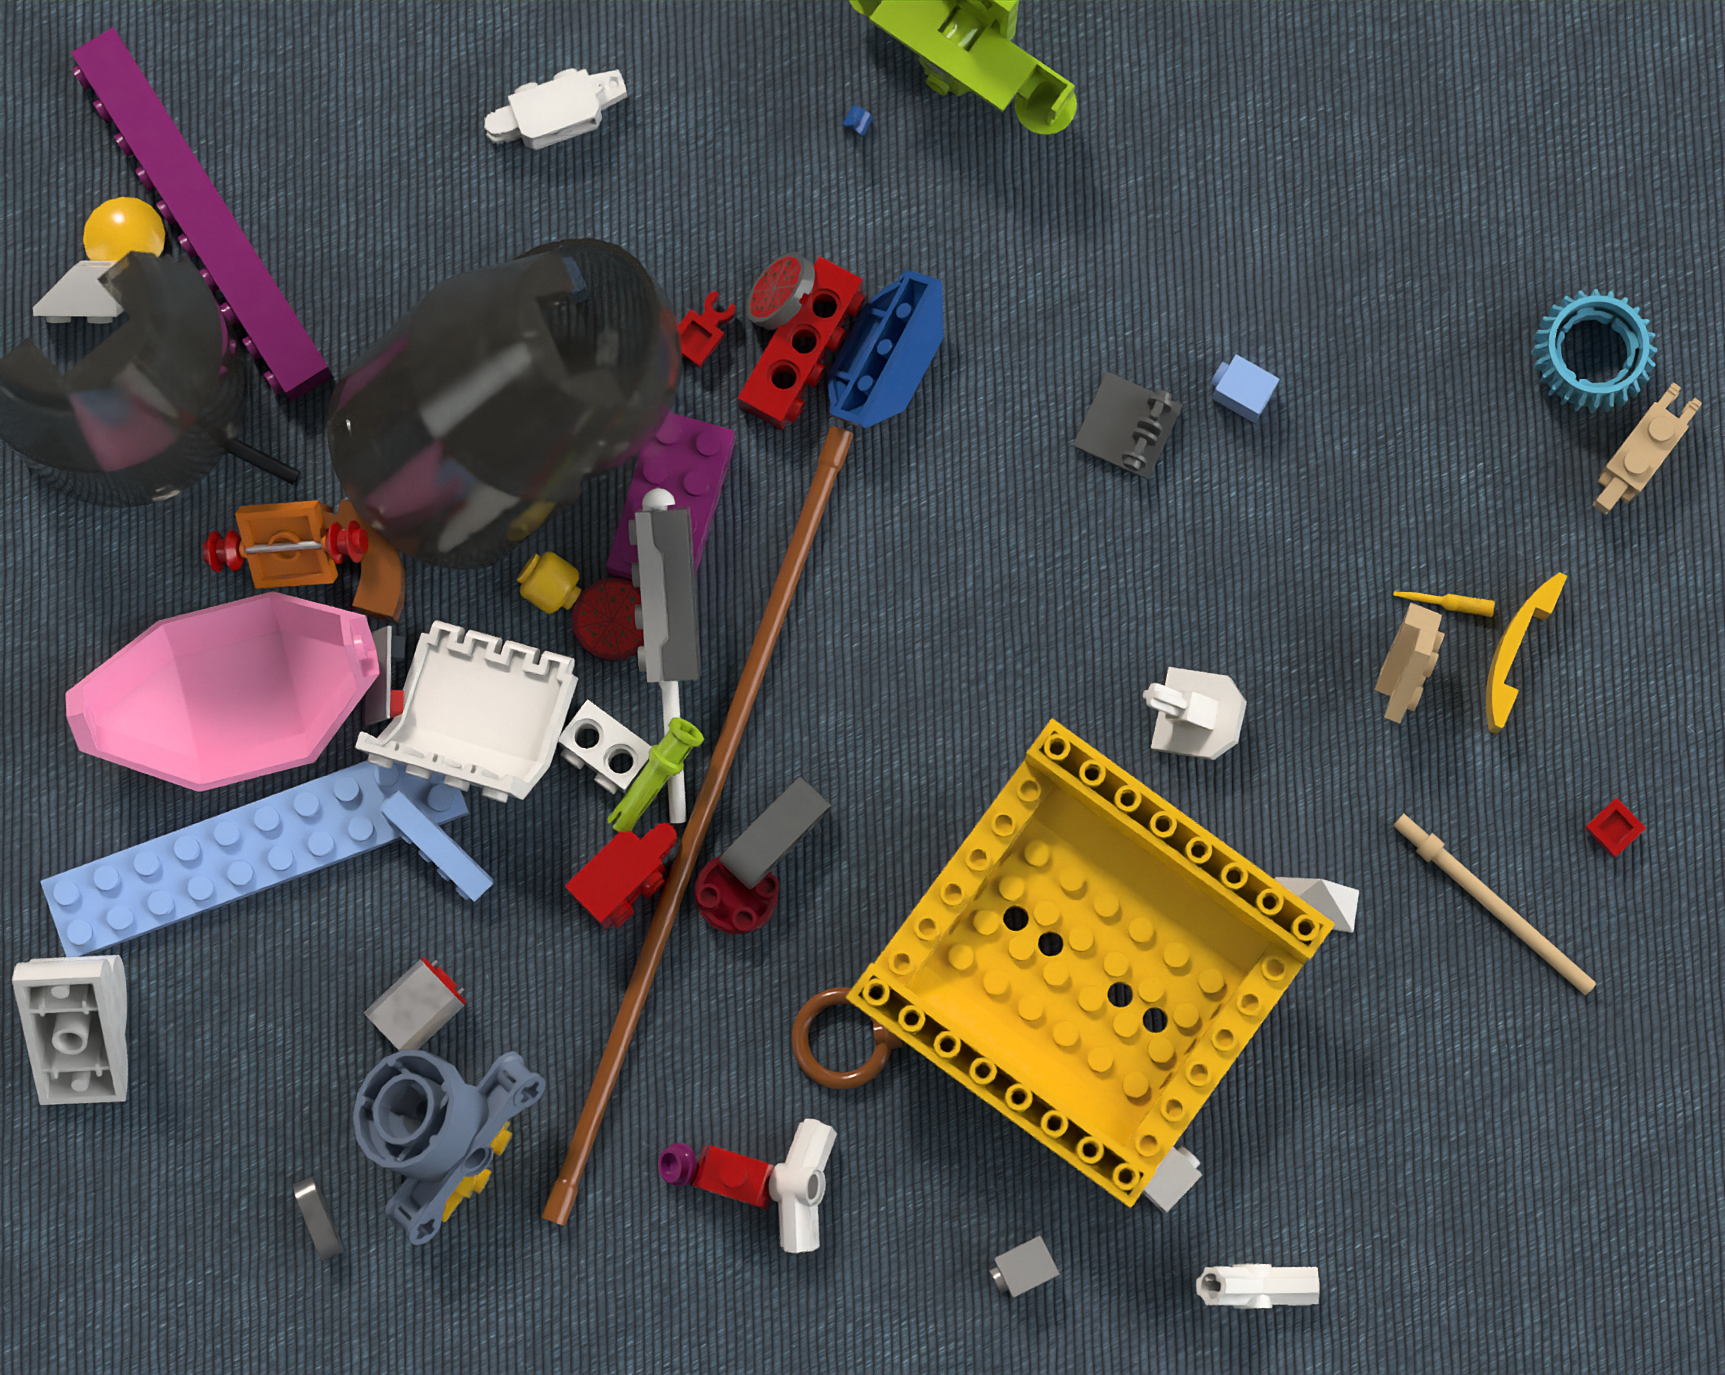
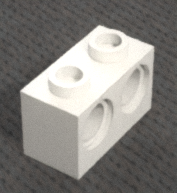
M588 699L558 740L559 745L564 749L560 755L579 770L585 764L595 771L597 776L594 780L613 795L618 789L626 794L649 762L648 752L651 746ZM589 728L596 730L599 733V741L594 747L585 749L577 745V736L582 730ZM620 753L628 754L633 758L631 769L623 774L615 773L610 769L612 758Z

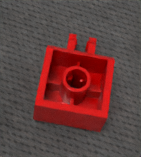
M659 823V825L655 826L654 830L651 829L641 840L633 832H619L565 885V888L605 931L612 925L616 929L620 928L634 914L635 911L632 909V905L642 895L649 899L665 883L662 875L666 873V869L662 860L671 852V848H675L674 846L677 844L676 830L669 823Z

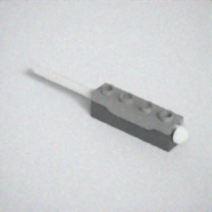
M656 488L650 490L644 496L642 501L643 509L635 512L636 520H629L630 545H637L639 562H632V582L634 588L640 587L642 604H635V624L637 630L644 631L645 645L638 647V666L640 672L647 673V682H659L662 688L665 736L669 731L668 724L674 717L680 718L678 681L698 680L702 672L690 506L667 507V505L675 504L672 494L665 489ZM682 769L680 774L670 776L667 779L670 823H683L687 821L684 771Z

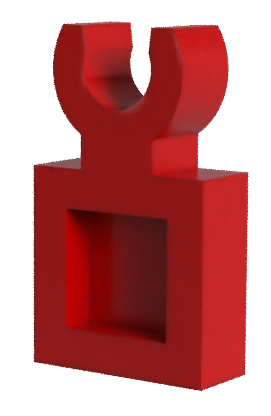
M716 291L711 292L706 297L704 302L705 311L702 315L691 309L666 340V344L699 369L725 337L724 332L717 327L720 324L730 322L736 314V306L733 303L722 313H718L713 309V305L719 299V293Z

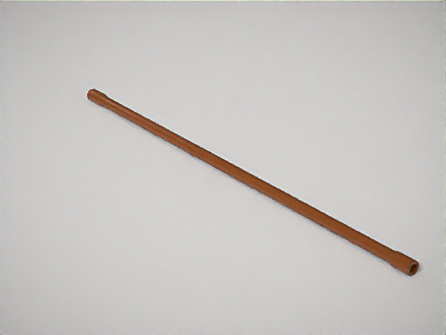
M830 426L807 498L560 1174L553 1184L541 1218L566 1226L578 1193V1184L837 473L843 466L854 436L845 429Z

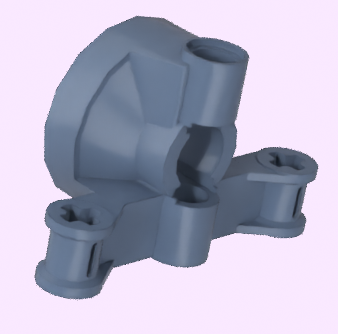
M402 1050L385 1057L368 1073L357 1094L353 1114L356 1140L366 1157L384 1168L408 1177L387 1203L385 1214L389 1220L399 1223L406 1230L407 1239L414 1245L426 1243L436 1235L441 1227L445 1203L465 1176L472 1177L478 1175L490 1164L494 1152L489 1144L508 1119L534 1104L543 1094L546 1086L545 1080L538 1073H531L524 1066V1060L517 1052L511 1051L500 1056L477 1087L465 1084L455 1066L436 1055L422 1050Z

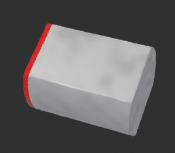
M423 956L364 1012L399 1051L418 1050L468 1003L460 994L464 989L461 988L457 991L458 985L440 967L437 969L434 967L438 963L437 960L431 964Z

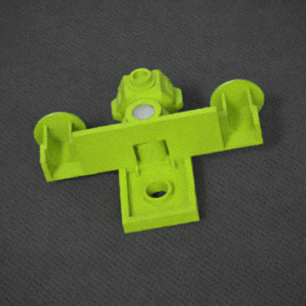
M849 0L852 7L858 13L869 17L871 23L920 56L918 60L925 68V74L929 76L926 79L927 85L940 95L945 96L950 91L960 96L971 91L1002 113L1016 95L1015 111L1018 119L1028 130L1042 135L1058 133L1065 129L1073 120L1077 108L1074 93L1075 85L1011 42L1016 31L1019 0Z

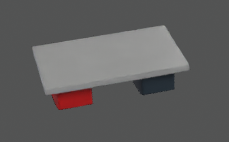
M386 626L371 632L377 651L380 674L366 691L365 725H372L403 713L404 691L392 690L390 685L391 664L404 659L405 636L391 635L392 626Z

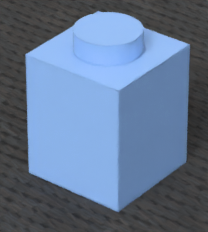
M1236 354L1230 365L1222 362L1211 381V384L1216 386L1212 399L1256 423L1276 389L1279 378Z

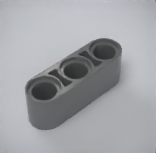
M802 776L799 777L730 845L720 857L719 862L743 885L751 890L820 822L831 809L832 804Z

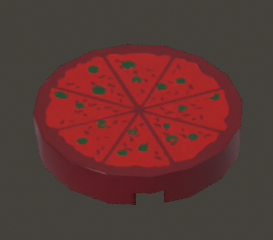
M616 577L601 579L586 587L575 601L571 616L574 635L582 648L596 659L608 662L629 660L637 655L639 646H645L644 631L637 630L635 624V604H642L640 587L634 588L632 581Z

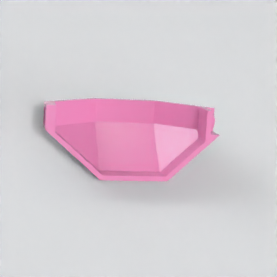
M272 591L157 621L66 692V717L79 751L201 792L314 763L380 674L377 651L365 615Z

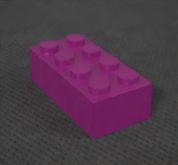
M654 408L606 564L609 576L632 581V562L639 561L637 545H630L629 520H636L635 512L643 509L642 501L644 496L650 490L661 488L670 492L675 500L674 505H667V507L690 506L696 577L735 448L736 436L734 430Z

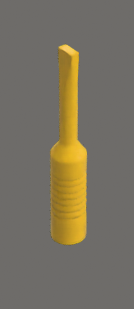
M1393 591L1394 596L1413 601L1438 604L1449 611L1471 613L1486 617H1492L1495 601L1455 594H1447L1441 597L1415 592Z

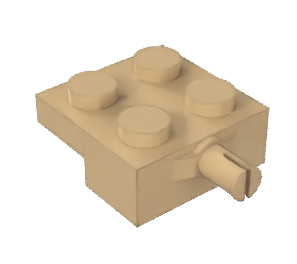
M1410 603L1382 665L1375 687L1376 691L1390 696L1384 717L1397 723L1401 722L1406 709L1411 711L1416 709L1423 691L1422 685L1425 678L1431 676L1439 656L1437 652L1445 634L1438 631L1442 618L1441 614Z

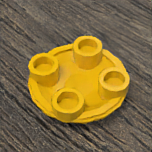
M119 197L108 200L92 212L85 224L83 243L86 254L91 261H123V277L144 276L150 271L151 266L156 263L164 249L165 226L154 208L138 198Z

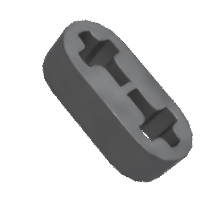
M310 1177L294 1184L293 1190L321 1259L326 1260L342 1253L344 1250L339 1234L316 1179Z

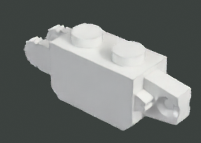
M567 69L556 74L553 77L554 80L541 85H538V83L522 85L514 91L515 94L508 96L509 106L497 109L495 113L491 112V114H487V117L484 118V130H487L486 136L493 144L497 143V145L522 138L525 146L538 150L597 129L602 120L601 110L628 97L619 70L588 76L586 69L580 71Z

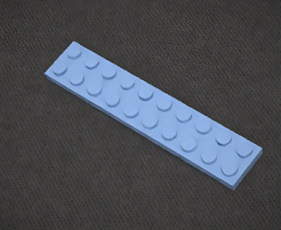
M366 760L41 880L40 882L66 957L88 956L403 839L399 834L402 830L395 824L390 826L380 816L382 813L380 805L398 787L438 826L469 814L461 790L443 784L445 779L443 776L431 774L430 780H425L405 773L407 767L405 765L393 762L392 769H387L371 764Z

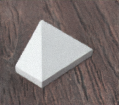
M1274 878L1281 885L1334 922L1335 925L1332 930L1353 933L1359 890L1323 879Z

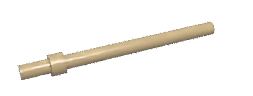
M1405 814L1394 823L1393 827L1418 848L1415 851L1428 863L1432 860L1581 993L1586 996L1596 985L1594 980L1443 848L1445 843L1433 833L1428 835Z

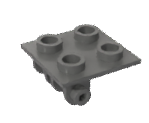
M1106 372L1073 443V447L1149 480L1182 405L1172 401V395L1164 390L1157 389L1156 393Z

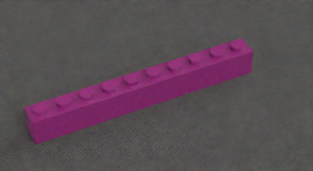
M112 27L71 52L78 66L71 70L84 90L92 87L99 99L93 102V105L105 124L113 120L118 127L120 133L115 135L114 138L126 157L135 154L142 166L135 171L146 189L150 191L156 188L163 200L156 205L169 225L176 221L184 232L178 239L189 257L192 259L198 255L206 268L199 271L211 292L213 293L220 289L227 302L222 304L221 308L233 327L240 323L243 325L249 336L242 339L255 361L263 357L270 370L264 373V376L276 395L284 391L292 402L333 377L323 357L115 29Z

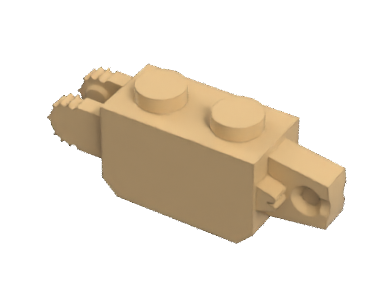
M1674 382L1658 403L1654 402L1599 474L1598 482L1605 486V489L1592 506L1604 515H1607L1619 498L1629 503L1641 492L1689 428L1687 423L1702 403L1694 398L1687 403L1679 418L1666 410V407L1672 404L1679 395V390L1681 389Z

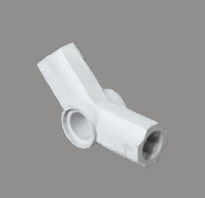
M805 1119L804 1122L799 1124L785 1163H778L774 1167L769 1180L770 1195L774 1201L779 1202L780 1247H783L786 1252L813 1251L819 1247L818 1204L824 1196L826 1186L823 1170L837 1133L831 1126L814 1119Z
M1236 1264L1233 1267H1207L1204 1269L1201 1277L1197 1278V1294L1204 1299L1206 1305H1234V1308H1272V1305L1318 1304V1267H1271V1264Z

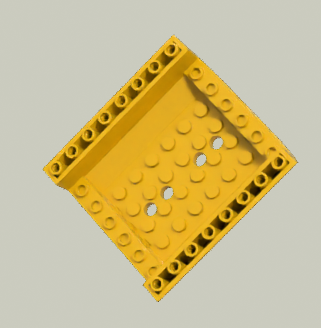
M1052 718L1027 751L1022 764L875 963L871 962L846 996V999L1131 1208L1156 1174L1155 1170L1300 969L1314 955L1335 923ZM1017 907L1026 912L1028 924L1024 929L1013 931L1006 927L1003 915L1010 908ZM1055 933L1061 938L1063 948L1058 955L1046 956L1039 950L1038 940L1043 934ZM1121 983L1129 987L1132 992V1000L1129 1005L1116 1007L1110 1003L1108 990L1112 985ZM1158 1009L1165 1014L1167 1025L1162 1032L1152 1033L1144 1027L1142 1019L1147 1010Z

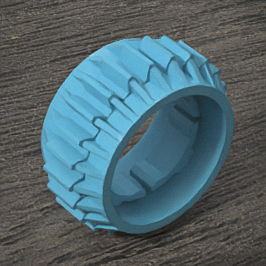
M1594 289L1591 295L1587 296L1581 290L1577 293L1574 300L1565 296L1560 303L1561 307L1553 305L1548 312L1550 317L1544 316L1539 323L1542 330H1537L1533 337L1538 345H1535L1531 351V354L1538 357L1539 360L1536 361L1533 369L1542 371L1543 376L1539 383H1547L1551 388L1548 394L1550 396L1554 394L1560 396L1561 405L1567 402L1573 403L1575 411H1578L1582 406H1587L1590 413H1594L1598 406H1601L1606 412H1609L1614 406V402L1622 407L1628 401V396L1635 398L1641 391L1639 386H1644L1650 378L1647 373L1651 372L1655 367V363L1650 358L1657 352V348L1649 343L1655 337V333L1647 331L1646 325L1649 323V319H1641L1638 315L1640 308L1635 307L1632 309L1627 305L1628 298L1625 297L1621 301L1615 299L1612 291L1607 296H1601L1598 289ZM1583 320H1598L1602 324H1608L1609 321L1613 323V330L1621 334L1627 348V360L1623 364L1624 369L1618 373L1616 378L1604 383H1591L1586 379L1575 380V373L1567 369L1561 356V342L1565 338V333L1570 330L1572 325ZM1566 321H1568V322L1563 326V328L1561 329V331L1559 332V334L1557 335V338H1556V341H1555L1556 332H1557L1558 327L1561 326V325H1562L1563 323H1565ZM1631 368L1629 377L1626 380L1619 383V381L1627 374V372Z

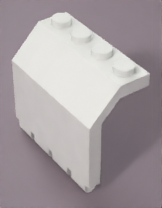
M436 620L429 634L421 633L403 687V713L394 717L392 722L377 738L360 732L355 748L369 755L367 762L383 768L392 769L394 762L407 766L405 773L421 779L430 780L431 774L445 777L443 784L462 791H468L469 786L474 785L483 788V796L506 803L508 796L523 800L551 765L578 678L572 675L574 659L544 651L540 663L537 665L540 649L509 640L505 642L500 655L502 647L501 638L469 630L462 644L465 634L464 628Z

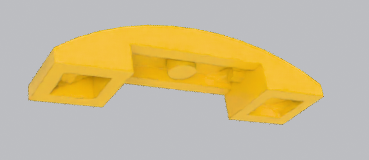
M1558 573L1538 588L1512 618L1500 639L1492 659L1486 687V719L1488 730L1491 733L1497 735L1503 729L1519 692L1518 689L1504 684V681L1530 619L1534 616L1545 621L1552 614L1567 575Z

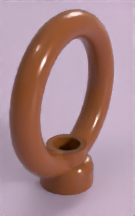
M850 987L830 988L810 998L798 1012L792 1029V1048L799 1066L812 1080L832 1089H852L870 1082L883 1070L890 1058L892 1049L904 1047L902 1039L869 1016L873 1023L876 1045L872 1056L863 1066L850 1072H835L818 1063L809 1047L808 1037L811 1024L821 1011L830 1006L848 1004L857 1007L846 999V996L852 989Z

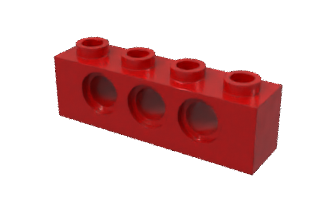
M821 256L818 257L814 264L815 279L811 293L809 295L803 293L798 301L802 304L799 312L786 324L777 328L738 396L739 408L780 430L784 429L788 421L795 423L805 405V401L801 397L808 385L815 388L826 368L821 362L828 350L835 352L838 349L846 333V330L841 327L849 314L853 317L858 314L866 298V295L861 293L863 291L862 278ZM821 302H828L835 306L836 312L831 317L821 318L813 312V309ZM807 337L812 339L816 346L811 352L803 354L793 348L794 342L799 338ZM779 373H789L796 379L794 385L788 389L777 388L772 381Z

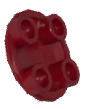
M721 856L712 859L700 871L695 883V902L701 916L713 928L728 934H747L760 929L772 917L778 903L779 882L770 871L754 888L749 890L719 862Z

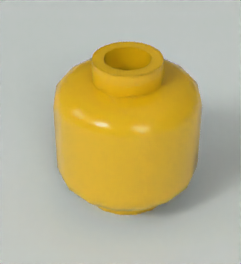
M551 551L545 552L541 556L535 553L517 578V581L521 583V596L547 614L555 613L561 606L569 610L582 589L576 586L579 580L578 570Z

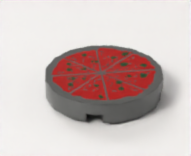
M797 252L786 253L776 258L763 270L748 295L746 304L747 317L759 327H764L767 330H774L791 320L802 306L798 301L803 293L809 295L812 291L815 279L813 264Z

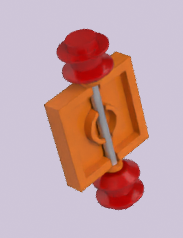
M319 500L240 506L235 513L240 534L235 529H231L227 532L226 537L223 538L219 531H212L209 534L208 540L204 541L203 558L206 564L210 565L216 573L221 572L225 564H228L232 571H238L245 558H247L255 589L334 583L338 577L336 564L343 563L346 555H349L354 563L361 561L363 554L368 551L369 539L367 531L361 528L356 520L350 521L345 530L339 522H333L327 532Z

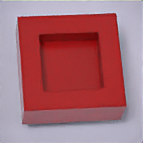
M1616 797L1584 829L1612 858H1615L1646 827Z

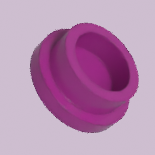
M675 1143L663 1150L658 1160L659 1173L664 1181L674 1186L690 1184L697 1171V1159L691 1147L685 1143Z

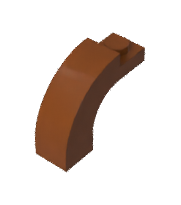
M341 499L337 514H333V507L320 503L327 532L333 522H339L345 530L350 521L356 520L368 534L369 547L367 553L363 554L361 559V578L352 606L357 613L398 624L405 599L406 578L401 555L387 530L371 513L350 501Z

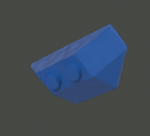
M906 270L899 276V280L886 286L865 303L827 374L828 393L831 402L830 415L853 425L868 428L906 409L943 339L942 282L939 279Z

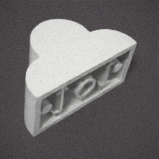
M119 955L39 958L31 959L25 963H18L14 970L12 982L40 1105L126 1101L128 1083V1059L125 1039L127 991L121 957Z

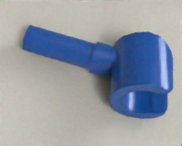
M853 105L841 126L849 127L856 131L859 136L863 137L874 118L868 111Z

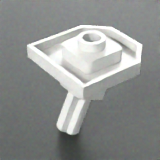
M1169 667L1165 686L1152 683L1148 690H1144L1143 698L1146 699V705L1159 711L1151 748L1154 751L1214 760L1238 743L1247 702L1230 677Z

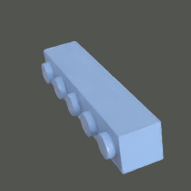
M400 787L380 805V810L382 811L380 816L390 826L395 824L402 830L399 833L400 836L408 844L414 842L420 848L418 851L420 856L428 863L433 861L439 867L437 872L447 882L451 879L457 884L456 891L464 899L467 900L470 897L475 902L493 884V879Z

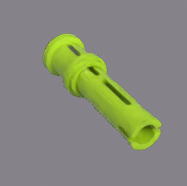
M678 717L672 718L668 724L669 731L659 745L656 744L651 747L648 752L649 762L618 806L607 818L609 824H613L615 820L617 821L612 826L618 832H631L670 776L680 774L684 768V759L693 747L701 745L704 740L703 735L690 722Z

